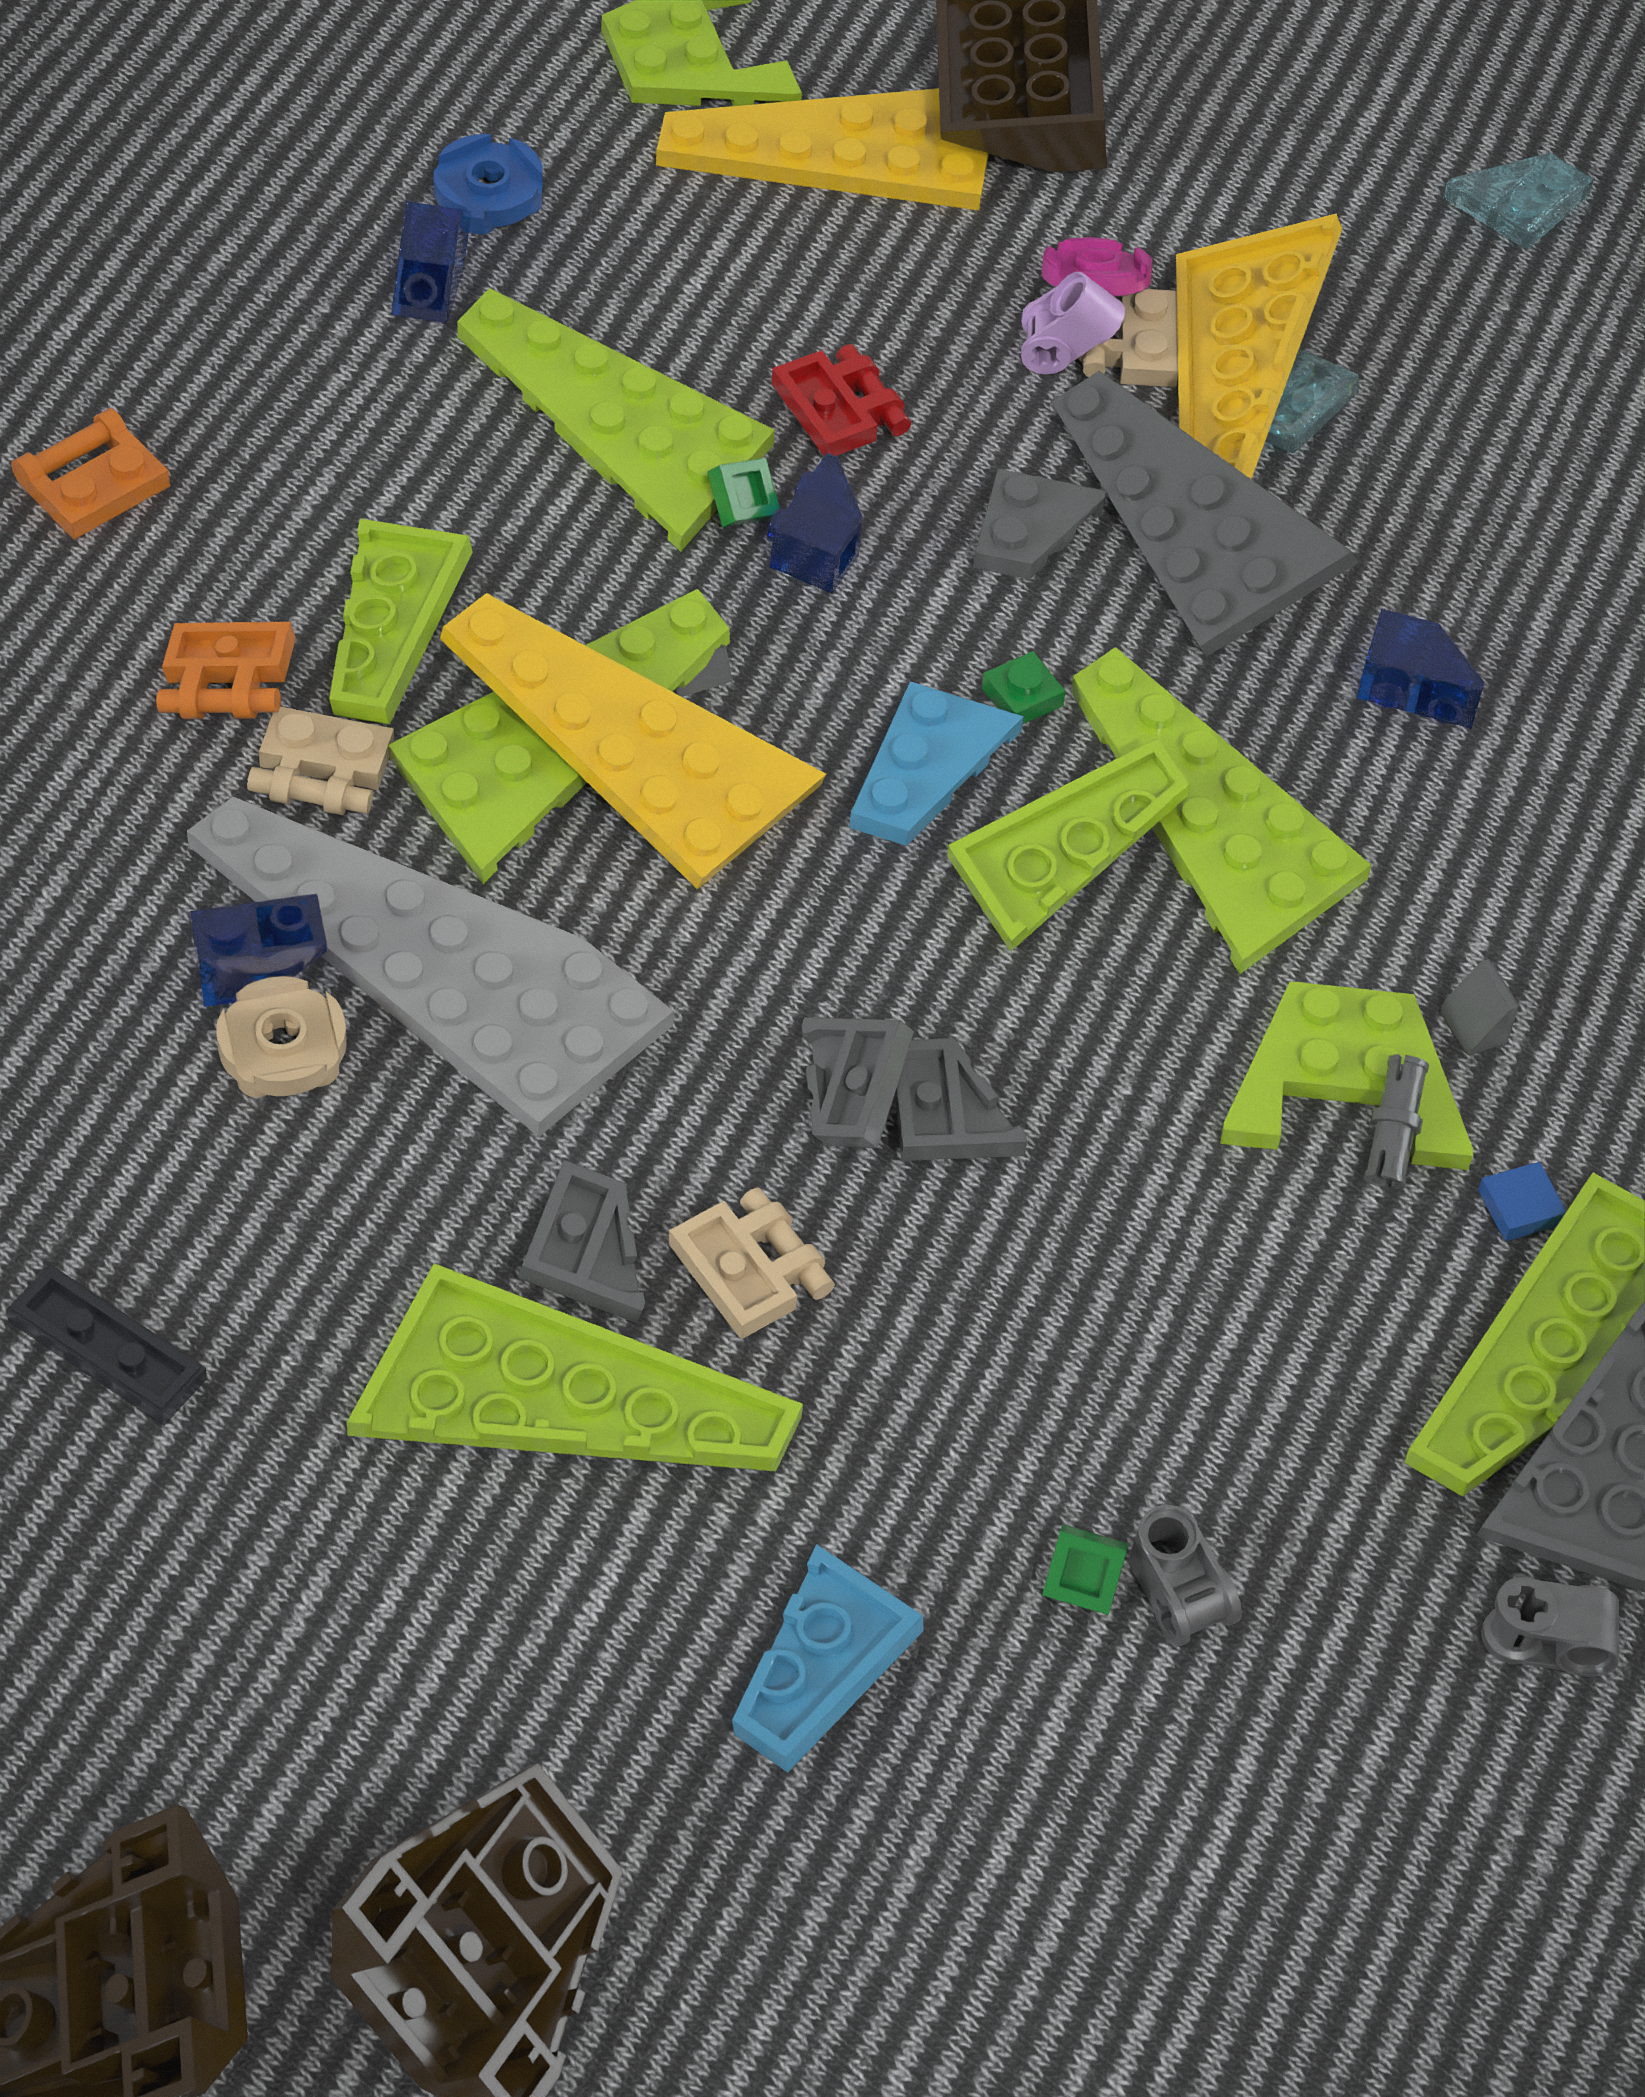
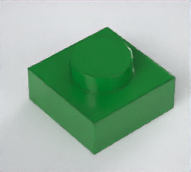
M766 458L722 464L707 471L722 528L770 520L781 514Z
M1034 651L983 673L981 689L998 709L1024 716L1023 724L1059 709L1064 705L1066 691Z
M1063 1524L1059 1532L1042 1595L1109 1615L1129 1543Z

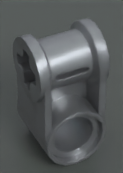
M1167 1504L1156 1506L1146 1512L1138 1526L1130 1552L1129 1564L1132 1574L1138 1580L1149 1600L1160 1629L1167 1640L1173 1646L1179 1647L1190 1641V1634L1221 1621L1229 1626L1239 1622L1242 1617V1608L1237 1590L1226 1570L1219 1565L1201 1533L1197 1521L1192 1515L1178 1506ZM1151 1542H1167L1174 1546L1178 1553H1161L1151 1545Z
M1515 1577L1506 1581L1499 1589L1495 1600V1609L1490 1612L1483 1623L1481 1630L1482 1641L1492 1656L1508 1664H1523L1562 1670L1569 1674L1585 1677L1605 1675L1613 1672L1619 1663V1599L1615 1593L1598 1586H1573L1536 1580L1530 1577ZM1526 1595L1521 1606H1515L1519 1596ZM1518 1635H1523L1524 1637L1520 1645L1514 1647L1513 1645Z

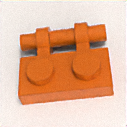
M291 622L174 623L162 668L168 683L181 684L179 689L158 690L156 703L159 713H180L183 719H203L205 713H233L236 719H255L258 713H278L281 706L279 689L260 688V685L266 682H285L296 640ZM209 683H233L232 688L207 689Z

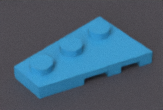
M910 682L851 811L849 828L907 846L951 803L952 794L971 775L977 777L989 765L990 756L1004 742L1010 744L1021 733L1024 716Z
M817 1544L807 1563L808 1573L798 1594H792L783 1613L784 1623L771 1650L764 1652L732 1719L734 1735L787 1773L924 1631L923 1616Z

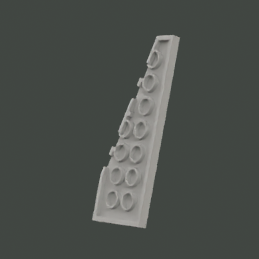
M236 797L227 800L187 830L188 846L538 1137L673 1026L674 1011L584 938Z

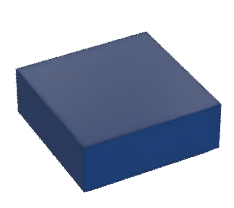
M1540 1161L1481 1179L1478 1192L1505 1242L1557 1227L1567 1212Z

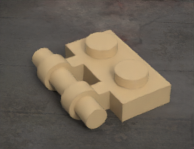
M1144 289L1141 292L1121 296L1120 301L1125 306V316L1120 328L1117 330L1120 331V339H1109L1080 356L1079 359L1083 362V373L1090 377L1098 371L1104 374L1105 367H1120V384L1177 387V291Z
M280 707L278 713L272 714L259 750L260 767L273 769L274 771L252 767L248 777L247 789L248 791L268 794L272 802L290 805L292 800L323 805L324 812L344 815L346 810L368 814L372 806L373 790L354 786L379 790L390 758L388 745L394 742V729ZM301 775L309 776V777H314V778H319V779H324V780H328V781H323V780H318V779L303 777V776H301Z
M761 1188L751 1189L741 1198L740 1205L748 1215L740 1219L723 1201L669 1230V1246L740 1339L796 1310L798 1295L790 1285H803L815 1300L828 1295L835 1286L833 1280L823 1269L825 1259L814 1245L804 1244L791 1228L792 1217L781 1203L771 1202ZM760 1241L763 1243L770 1242L781 1257L771 1262L757 1243Z

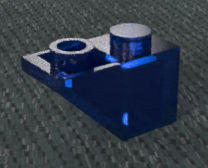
M406 201L391 310L392 315L448 323L464 270L472 211Z
M826 453L813 472L807 470L802 475L797 484L793 501L786 510L779 508L775 512L767 530V540L772 542L770 567L831 594L859 556L863 518L837 456Z
M1381 608L1356 698L1377 703L1383 707L1395 708L1433 718L1439 722L1451 723L1472 729L1485 682L1439 623Z
M317 893L190 911L195 959L204 1007L235 1003L237 1001L236 993L246 985L261 979L278 976L295 977L327 952V941Z

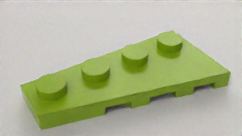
M360 519L357 532L359 539L358 553L353 555L351 567L352 589L350 599H346L343 614L345 622L343 640H340L338 644L329 700L334 715L390 724L473 551L469 535Z
M1156 738L949 844L947 857L1011 952L1188 797L1190 783L1160 739Z

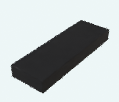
M51 1264L6 1309L9 1323L163 1426L207 1380L205 1366Z

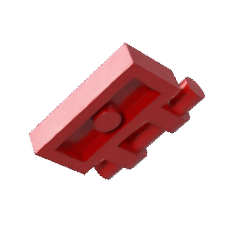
M852 344L843 346L837 352L836 359L839 363L834 365L821 350L772 368V386L826 460L875 442L877 439V424L886 425L893 436H901L911 427V421L904 413L905 404L894 389H886L879 379V368L868 355H861ZM853 391L861 392L864 397L857 398Z

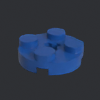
M475 134L452 142L438 156V166L434 170L433 176L435 199L445 213L455 220L463 222L464 228L470 233L480 235L490 233L495 227L516 223L530 214L536 213L542 207L543 166L541 160L528 145L519 140L509 137V145L492 142L491 134ZM485 177L490 182H498L492 184H485L479 182V178Z

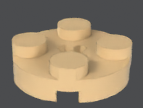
M270 977L246 985L236 993L237 1001L228 1008L226 1014L224 1009L222 1010L216 1028L219 1057L227 1073L237 1080L238 1087L244 1094L251 1097L296 1095L316 1087L329 1085L337 1078L339 1064L346 1052L347 1046L346 1023L339 1003L329 993L326 992L325 998L319 992L310 990L308 981L296 977ZM277 1028H286V1032L290 1036L298 1035L296 1039L287 1044H274L268 1041L273 1038V1030Z

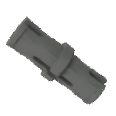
M1399 1054L1388 1057V1069L1380 1107L1372 1110L1370 1124L1375 1128L1364 1180L1382 1188H1388L1389 1180H1392L1391 1187L1393 1189L1405 1187V1176L1413 1136L1419 1135L1422 1129L1423 1119L1418 1115L1429 1064L1425 1060L1410 1055H1405L1404 1065L1401 1064L1402 1057Z

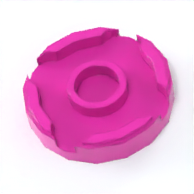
M1093 237L1069 238L1058 243L1057 251L1051 246L1044 250L1042 277L1049 284L1056 287L1068 275L1074 272H1082L1111 295L1124 296L1141 292L1150 286L1152 258L1139 247L1134 248V255L1123 252V243L1113 239Z

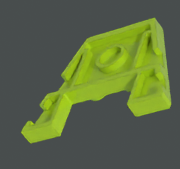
M634 0L602 15L601 32L632 103L701 106V98L730 99L733 106L753 105L754 100L799 101L802 99V92L787 60L736 70L732 68L707 10L752 3V0Z
M1289 982L1226 1116L1220 1144L1278 1150L1281 1138L1283 1095L1380 1106L1388 1069V1057L1399 1054L1402 1057L1401 1064L1403 1065L1405 1055L1418 1057L1429 1064L1418 1115L1423 1119L1421 1133L1413 1136L1411 1164L1469 1170L1473 1157V1147L1414 994Z

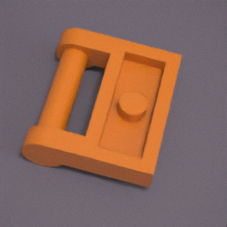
M108 408L95 415L93 424L40 453L32 455L27 452L11 462L13 473L19 484L73 540L170 487L169 470L126 428L123 419L113 408ZM103 444L110 448L105 453L54 481H51L47 476Z

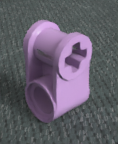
M1074 272L1068 275L1059 285L1039 299L1030 302L1023 309L1021 322L1023 329L1027 332V340L1023 343L1021 349L1022 363L1027 369L1039 374H1054L1064 370L1071 362L1096 345L1108 341L1117 332L1125 316L1124 304L1082 272Z

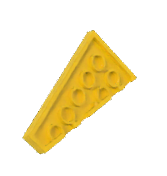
M939 88L665 112L657 145L656 166L979 210L989 153L941 140Z
M1337 214L1176 254L1179 428L1250 479H1252L1342 232V226Z
M487 593L443 626L440 640L697 890L819 788L826 776V773Z

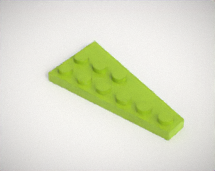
M491 288L457 321L458 338L498 377H508L522 391V400L535 412L541 409L555 423V431L608 483L619 484L635 499L634 508L647 520L654 518L668 531V540L680 552L718 510L707 471L722 464L761 459L774 446V429Z
M1116 647L1073 676L1071 693L1101 743L1109 745L1116 759L1159 738L1189 781V796L1154 825L1152 829L1185 884L1193 886L1206 908L1204 916L1214 933L1220 931L1231 949L1230 959L1239 975L1368 880L1372 866L1368 861Z
M434 1263L347 1420V1435L776 1471L802 1418L803 1404Z

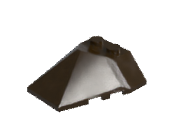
M539 1763L530 1765L370 1861L332 1911L331 1979L421 2089L437 2097H546L560 2077L566 2055L559 2051L569 2016L579 2014L585 1992L579 1989L578 1986L588 1954L598 1952L623 1870Z
M177 1804L118 1829L102 1842L105 1853L79 1875L66 1872L51 1885L54 1895L28 1917L16 1914L0 1927V2097H197L206 2093L248 2040L238 1897L187 1808Z

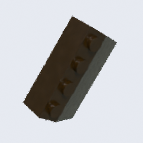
M936 0L941 140L1050 172L1107 168L1097 0Z

